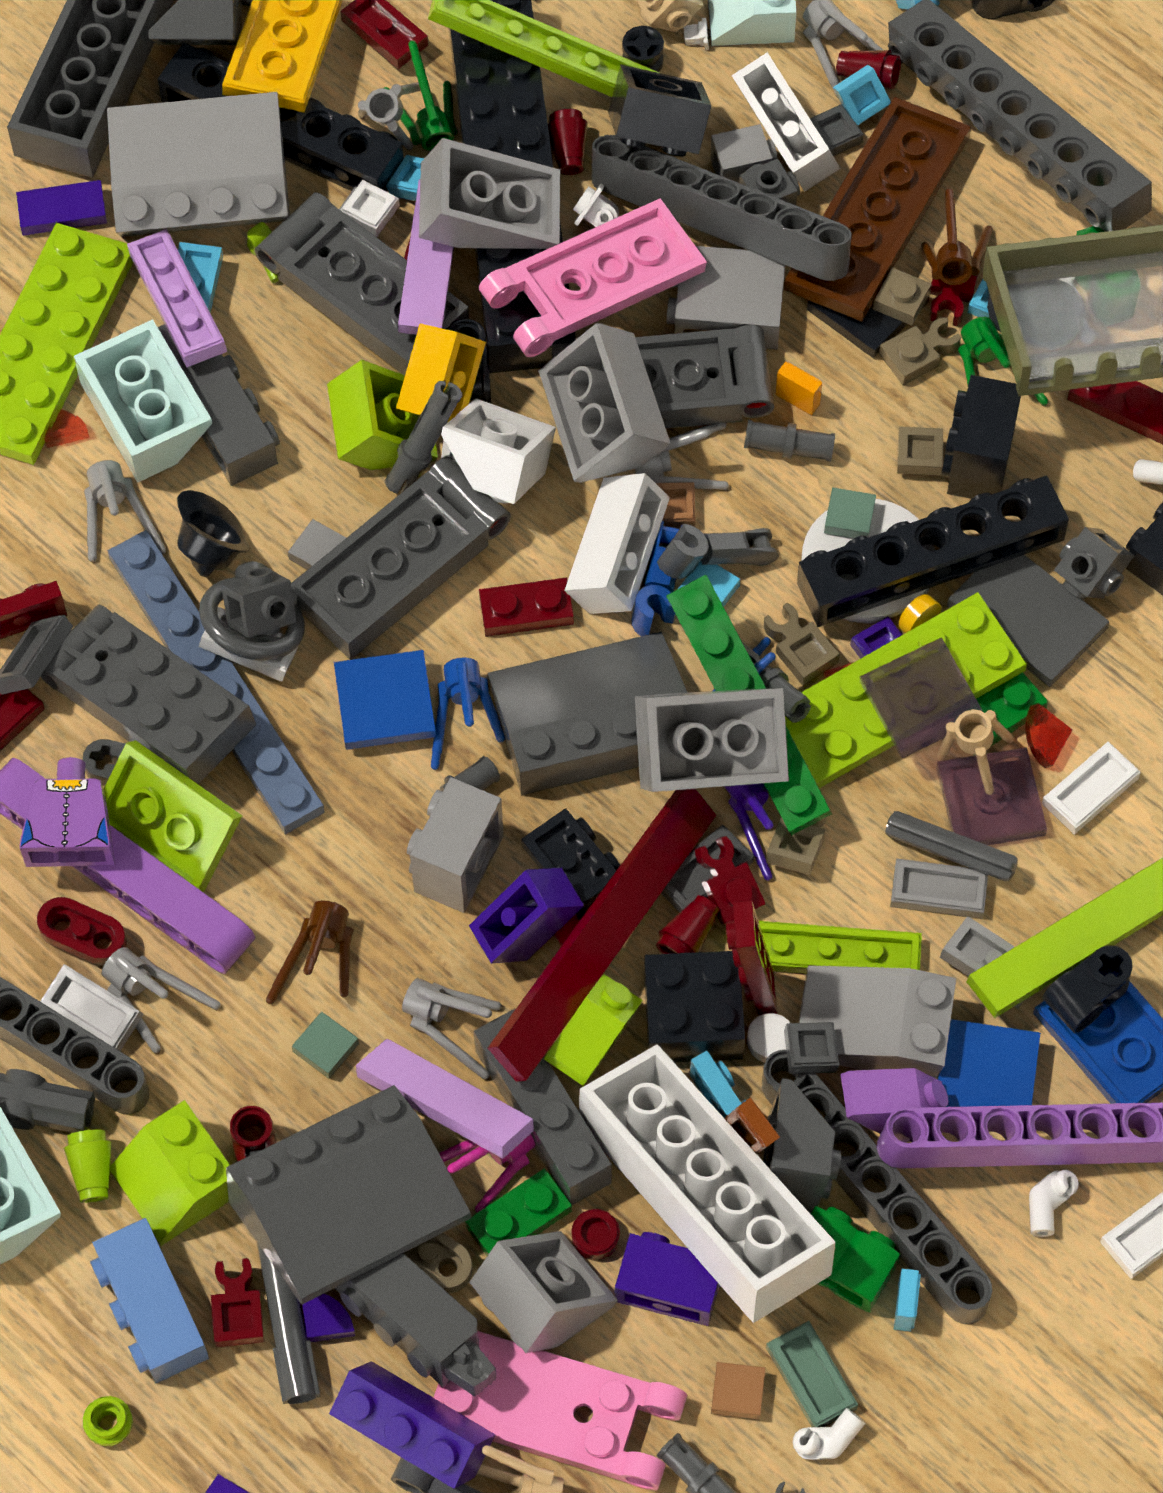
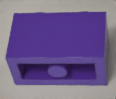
M562 868L525 870L469 927L491 964L527 961L584 904Z
M643 1232L641 1236L630 1233L615 1284V1297L618 1300L617 1303L709 1327L720 1284L688 1248L670 1244V1240L667 1237L657 1233Z

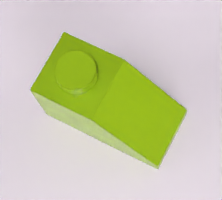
M603 974L548 1051L544 1060L584 1086L619 1039L643 1000L631 993L623 984L615 982Z

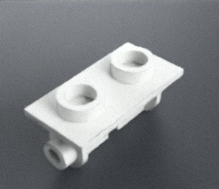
M601 183L596 191L588 186L573 209L579 214L574 224L578 226L581 220L585 219L593 226L598 227L619 217V210L616 204L601 194L604 184Z

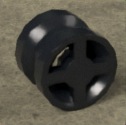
M637 26L627 31L622 41V57L657 72L661 71L664 60V40L662 35L650 26Z

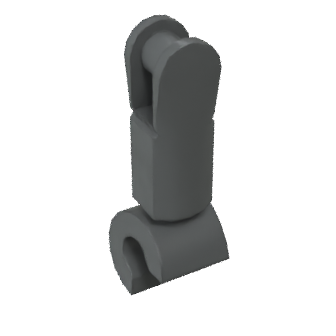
M683 524L658 559L657 564L660 570L667 576L682 579L693 573L700 562L702 565L749 564L764 566L776 561L779 554L776 548L771 547L772 533L768 528L742 532L703 534L694 526Z

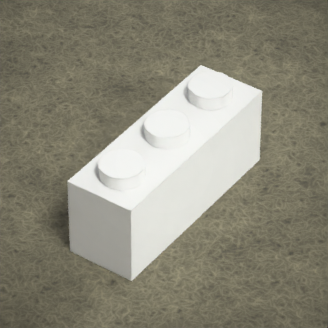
M768 52L732 75L745 99L795 175L804 192L840 169L828 146Z
M646 473L603 478L564 590L589 614L632 611L670 499Z

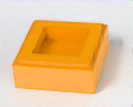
M785 361L777 372L775 395L812 416L820 406L822 381Z

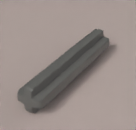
M894 811L888 819L885 834L888 837L1005 882L1009 881L1015 874L1018 859L1012 854L899 811Z

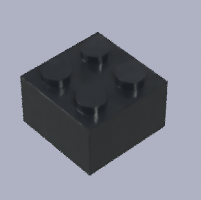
M620 64L608 114L616 137H621L620 141L622 143L639 148L645 147L646 143L662 146L661 150L668 154L683 157L686 156L687 152L699 154L712 105L702 82Z
M970 375L967 391L958 390L953 413L954 418L952 427L949 430L941 476L950 477L947 494L972 499L982 493L994 494L1002 491L1021 399L1016 390V383Z
M732 951L644 955L648 1049L658 1044L674 1063L691 1062V1059L705 1051H708L714 1061L742 1060L745 1046L742 986L738 967L735 968Z

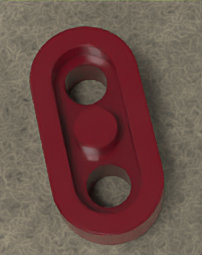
M67 897L50 899L38 911L37 925L42 938L48 944L95 965H104L115 951L127 946L123 926L118 920ZM60 921L70 922V926L65 930L59 931L55 929L56 924ZM101 939L112 941L110 946L105 949L96 947L97 942Z

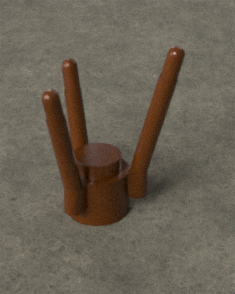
M948 188L945 191L948 242L939 249L937 257L929 243L923 242L921 248L931 266L933 279H941L948 285H961L967 282L971 275H979L980 261L991 238L993 228L990 225L985 227L975 251L971 255V250L968 246L957 240L954 191Z
M324 900L316 901L313 904L310 918H304L300 933L266 997L268 1004L275 1002L308 940L311 946L303 969L305 975L312 973L321 948L332 949L336 946V943L340 944L339 993L343 998L348 996L350 943L354 929L346 926L349 911L344 906L336 902Z

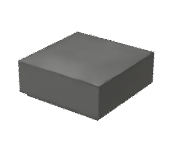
M842 104L810 118L833 156L863 143L864 134Z
M834 1022L786 1024L784 1036L789 1074L837 1072L839 1060Z

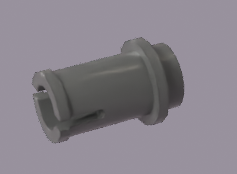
M482 756L477 762L455 777L451 775L445 777V784L440 787V790L443 791L450 777L481 790L486 789L493 783H497L501 777L494 763L488 757Z

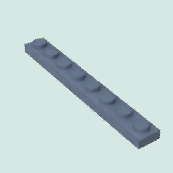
M147 530L107 550L110 561L164 646L249 705L256 726L236 745L232 752L284 834L325 813L321 800L232 662L227 658L198 647L205 631L200 620L199 611Z

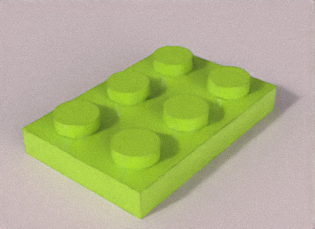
M134 740L126 743L103 789L110 825L204 892L242 815L138 741Z

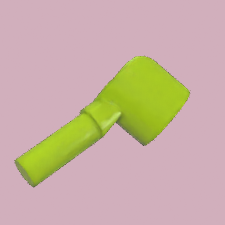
M264 222L258 223L247 232V247L254 255H256L255 247L272 232ZM264 266L271 283L278 282V274L269 271Z

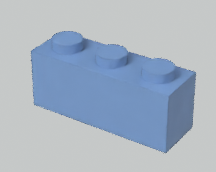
M147 1219L139 1220L92 1242L98 1258L90 1261L101 1288L111 1285L117 1300L109 1303V1306L120 1330L130 1327L136 1343L128 1346L139 1372L142 1373L149 1369L156 1384L208 1360L209 1356L205 1344Z

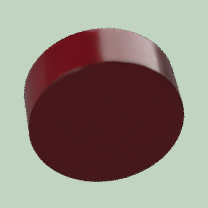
M601 1209L587 1210L581 1213L572 1225V1244L582 1257L589 1260H603L611 1256L619 1245L620 1229L618 1222L607 1211Z

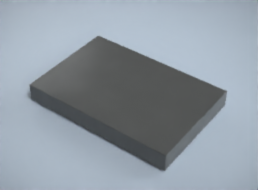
M1025 555L974 572L948 598L947 606L951 608L979 592L1026 662V669L1049 687L1106 631L1109 625L1108 619L1082 599L1071 594L1058 580Z

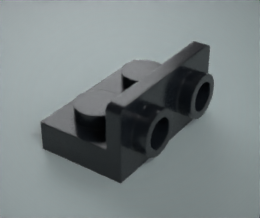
M565 808L523 837L521 843L522 847L540 869H563L584 904L576 913L579 914L593 904L620 867V863L611 852L607 851L603 854L594 843L596 836L589 824L582 817L575 820Z

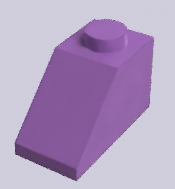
M916 1068L855 1070L840 1074L847 1118L880 1134L890 1114L897 1109L946 1107L948 1105V1095L942 1081ZM894 1134L902 1142L911 1141L903 1134Z

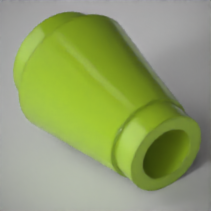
M84 1130L67 1135L68 1146L64 1147V1151L77 1192L79 1193L80 1202L92 1203L108 1199L112 1142L106 1140L105 1130Z

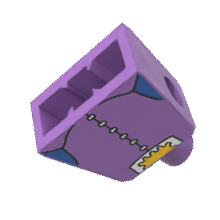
M72 757L60 759L57 763V779H39L33 784L20 839V851L26 867L115 865L107 803L101 780L96 778L85 779L86 764L83 760Z

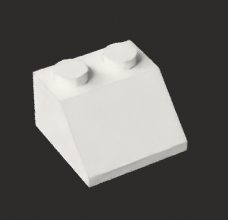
M475 398L443 426L441 436L473 490L489 495L495 502L515 504L545 475L556 427Z

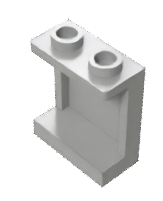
M696 246L707 261L705 272L673 286L678 287L677 298H669L667 324H675L674 334L684 333V329L721 330L738 328L744 325H756L764 331L766 349L778 350L785 265L750 250Z

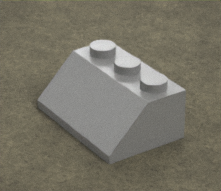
M596 323L538 370L574 482L582 483L642 467L671 444L634 333Z

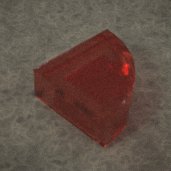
M61 409L52 428L49 425L44 440L46 447L50 448L90 437L85 423L79 416Z
M1037 703L1030 706L1028 710L1025 734L1034 758L1043 768H1048L1056 762L1073 729L1041 704Z

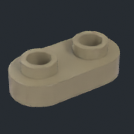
M444 1233L416 1246L412 1250L404 1252L411 1261L448 1294L462 1290L471 1279L472 1261L469 1252L465 1247ZM445 1264H452L457 1268L456 1273L450 1277L441 1275L439 1270Z

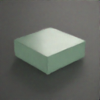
M832 487L824 533L849 538L869 537L876 495Z
M321 1011L292 1045V1051L330 1079L359 1045V1040L355 1035Z

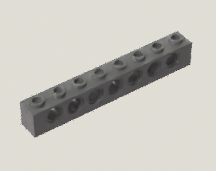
M931 0L920 1L888 22V49L891 50L892 55L900 56L901 64L904 63L915 72L925 86L933 87L944 97L951 108L959 109L971 119L973 125L980 132H986L995 139L1006 154L1014 155L1027 166L1029 172L1035 178L1042 179L1050 185L1065 203L1070 202L1081 211L1092 226H1099L1105 232L1123 230L1152 211V182Z

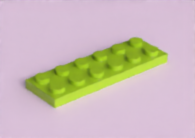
M60 223L55 224L0 333V455L32 465L35 464L78 376L74 356L92 348L133 264L127 247L128 243Z
M979 592L801 692L810 699V711L804 719L797 723H792L785 716V725L817 786L821 788L1026 671V662Z

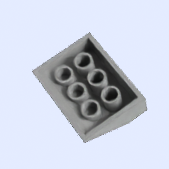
M278 92L107 108L111 189L115 228L119 236L155 234L165 229L168 232L251 225L260 222H282L290 216Z

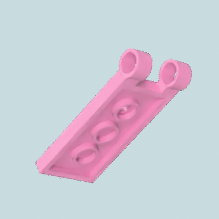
M660 198L507 268L491 272L481 281L479 291L492 308H501L513 301L519 292H525L541 317L529 319L520 325L515 331L513 339L526 357H535L546 351L555 340L705 272L707 261ZM575 283L580 287V290L572 291L565 288L564 285Z
M479 1331V1348L496 1368V1379L493 1383L488 1385L476 1397L452 1381L444 1387L438 1383L433 1398L496 1434L493 1442L627 1482L647 1490L659 1489L666 1464L662 1460L645 1453L625 1451L637 1412L640 1410L662 1419L678 1421L681 1418L688 1396L683 1390L666 1383H649L543 1350L525 1353L513 1341ZM581 1406H586L593 1412L591 1420L586 1423L578 1422L574 1418L575 1410Z

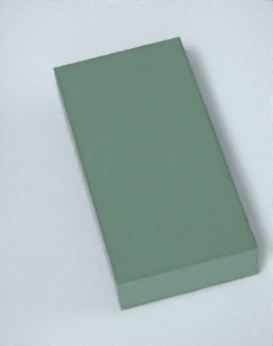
M810 1321L766 1343L769 1355L811 1427H825L833 1423L846 1408L851 1411L857 1410L858 1403Z

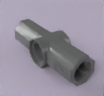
M9 1069L6 1071V1074L0 1073V1107L13 1128L31 1130L35 1125L72 1133L90 1128L96 1098L94 1092L47 1083L45 1078L26 1070Z

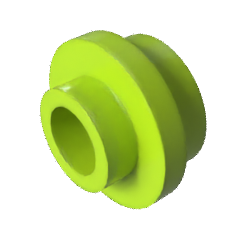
M104 1396L94 1400L86 1408L83 1415V1428L86 1435L92 1442L101 1446H113L122 1442L129 1435L133 1424L132 1413L128 1405L123 1400L113 1396ZM107 1415L115 1416L117 1423L112 1429L104 1430L100 1428L99 1424L103 1417Z

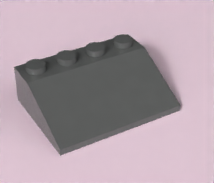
M662 632L488 673V680L521 796L638 768L635 696L687 693Z
M395 1085L226 1167L229 1204L301 1305L471 1219V1212L420 1117Z

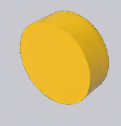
M929 594L918 596L902 612L899 618V629L907 633L940 614L942 606Z

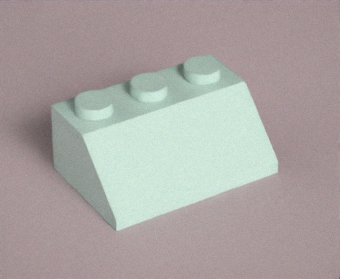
M708 0L711 46L790 43L795 40L797 13L795 0Z
M153 319L74 356L80 383L137 483L178 464L212 425L210 415Z
M0 1107V1264L18 1256L61 1217V1212Z

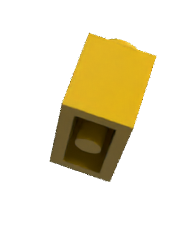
M420 323L396 409L420 416L434 390L435 384L438 381H445L444 393L450 382L460 388L462 398L454 408L447 421L448 423L469 404L486 342L459 332Z

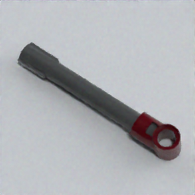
M245 1106L233 1114L230 1121V1133L236 1162L277 1143L272 1119L263 1108ZM250 1126H259L265 1130L264 1135L255 1141H247L241 1137L242 1132ZM257 1243L276 1346L273 1348L282 1402L283 1404L308 1402L321 1396L311 1342L307 1341L301 1305Z

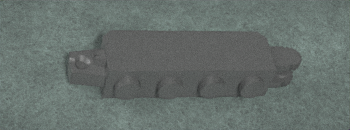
M404 1253L334 1288L341 1294L343 1303L354 1315L359 1317L363 1314L374 1324L376 1333L388 1346L393 1347L397 1345L407 1354L410 1364L421 1376L427 1378L430 1375L442 1387L452 1381L475 1397L496 1379V1368L479 1348L477 1319Z

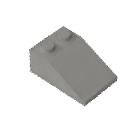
M442 138L421 162L419 238L456 248L549 249L559 244L560 169Z
M783 688L635 696L640 789L658 792L789 781Z
M808 966L799 1023L834 1022L840 1066L859 1070L916 1068L937 1078L945 1065L956 978L911 968Z

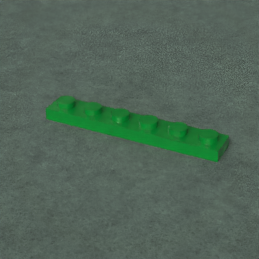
M707 575L666 595L715 691L767 689ZM786 727L789 781L764 783L792 836L832 815V812Z

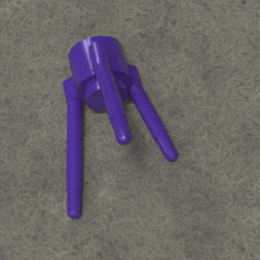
M764 783L724 786L731 796L728 803L737 814L765 880L770 881L773 877L768 863H766L765 854L746 810L753 811L765 829L771 830L773 823L763 808V805L769 798L768 790Z

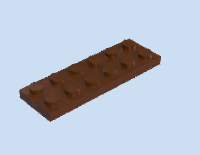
M894 96L823 214V217L839 222L851 231L850 261L847 275L842 279L826 281L791 268L784 280V290L862 322L891 268H894L969 140L971 126Z

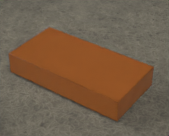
M751 1097L724 1118L756 1154L780 1138Z

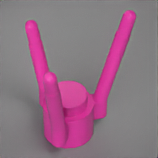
M528 1135L503 1159L468 1139L439 1152V1155L443 1162H446L474 1149L447 1167L448 1172L451 1174L467 1167L488 1153L499 1165L504 1164L506 1161L509 1163L508 1167L475 1206V1211L478 1213L498 1196L519 1170L530 1163L526 1153L535 1147V1142L532 1135Z

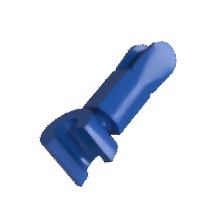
M664 521L661 522L650 555L644 587L639 590L633 608L632 626L634 631L640 636L650 634L654 612L658 613L665 623L673 624L675 612L666 595L674 592L677 578L667 576L660 570L657 561L666 549L665 547H660L659 543L669 545L679 529L664 526Z

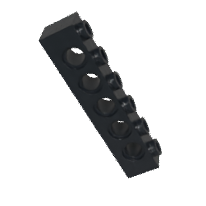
M183 42L158 77L162 103L227 97L222 95V84L230 63L217 58L211 51L205 48H196ZM309 98L305 113L279 107L280 119H287L281 120L285 161L350 191L355 186L358 187L362 180H365L388 192L386 185L404 159L403 144L395 136L386 131L378 132L365 126L351 115H341L328 109L314 98Z
M1047 475L1034 480L1025 478L1014 483L1009 489L994 494L988 492L979 494L966 504L954 508H939L930 513L928 517L911 523L908 521L896 523L888 528L886 532L871 537H856L845 546L829 552L825 550L813 552L803 561L799 562L797 585L817 627H821L1065 540L1069 518ZM1016 516L1020 518L1021 521L1013 522L1007 520L1005 517ZM974 530L981 535L969 536L963 531ZM932 544L937 546L939 550L930 551L922 546ZM893 559L897 561L898 564L886 565L882 563L881 560ZM843 573H850L855 575L857 578L853 580H846L841 578L839 575Z

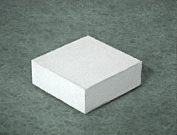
M362 180L341 208V211L377 237L399 208V198Z

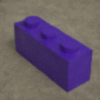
M372 1361L349 1370L329 1412L333 1417L453 1489L476 1477L486 1456L483 1454L482 1448L486 1445L491 1446L496 1435Z

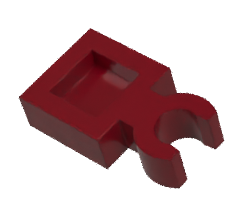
M971 275L969 280L961 285H948L941 279L935 280L932 278L930 294L936 297L931 303L930 320L934 322L937 320L939 311L948 309L954 313L952 326L958 327L963 317V302L970 303L979 275Z
M727 836L716 839L717 845L720 848L718 859H713L709 855L706 846L695 849L698 863L702 867L709 869L713 876L701 883L709 900L720 910L717 915L720 924H726V921L734 920L733 903L752 901L755 909L766 904L748 863L744 862L734 866L732 862L734 846Z
M248 1258L242 1259L243 1271L237 1278H229L225 1275L223 1261H217L215 1265L217 1282L225 1291V1294L211 1295L214 1343L216 1348L265 1342L260 1290L246 1291L253 1280V1269Z

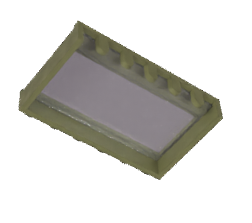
M1163 225L1132 227L1123 230L1046 238L1012 244L1005 243L986 247L983 280L987 283L1017 383L1016 390L1018 396L1163 377Z

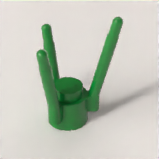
M412 40L409 42V49L426 108L417 113L415 124L404 108L400 120L408 130L413 145L421 144L423 149L431 151L442 138L453 141L454 136L458 134L454 123L451 83L449 81L443 83V112L440 107L434 104L417 43Z
M978 317L968 322L962 328L961 337L965 344L958 348V352L964 363L967 386L970 375H975L973 359H977L980 363H987L997 358L1004 368L1010 367L1011 363L1002 334L998 333L991 318ZM1044 393L1033 394L1041 405L1048 404V399Z

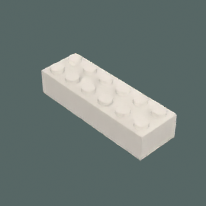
M658 1044L580 1088L579 1113L602 1150L753 1323L832 1274L836 1242Z

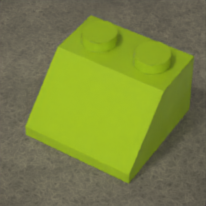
M361 359L327 383L339 460L369 470L394 466L398 458L397 449L400 443L409 438L420 417L396 409L405 375ZM436 444L431 451V462L438 458Z
M185 1100L143 1126L110 1166L111 1174L141 1218L147 1219L160 1246L229 1202L226 1167L230 1166V1164Z

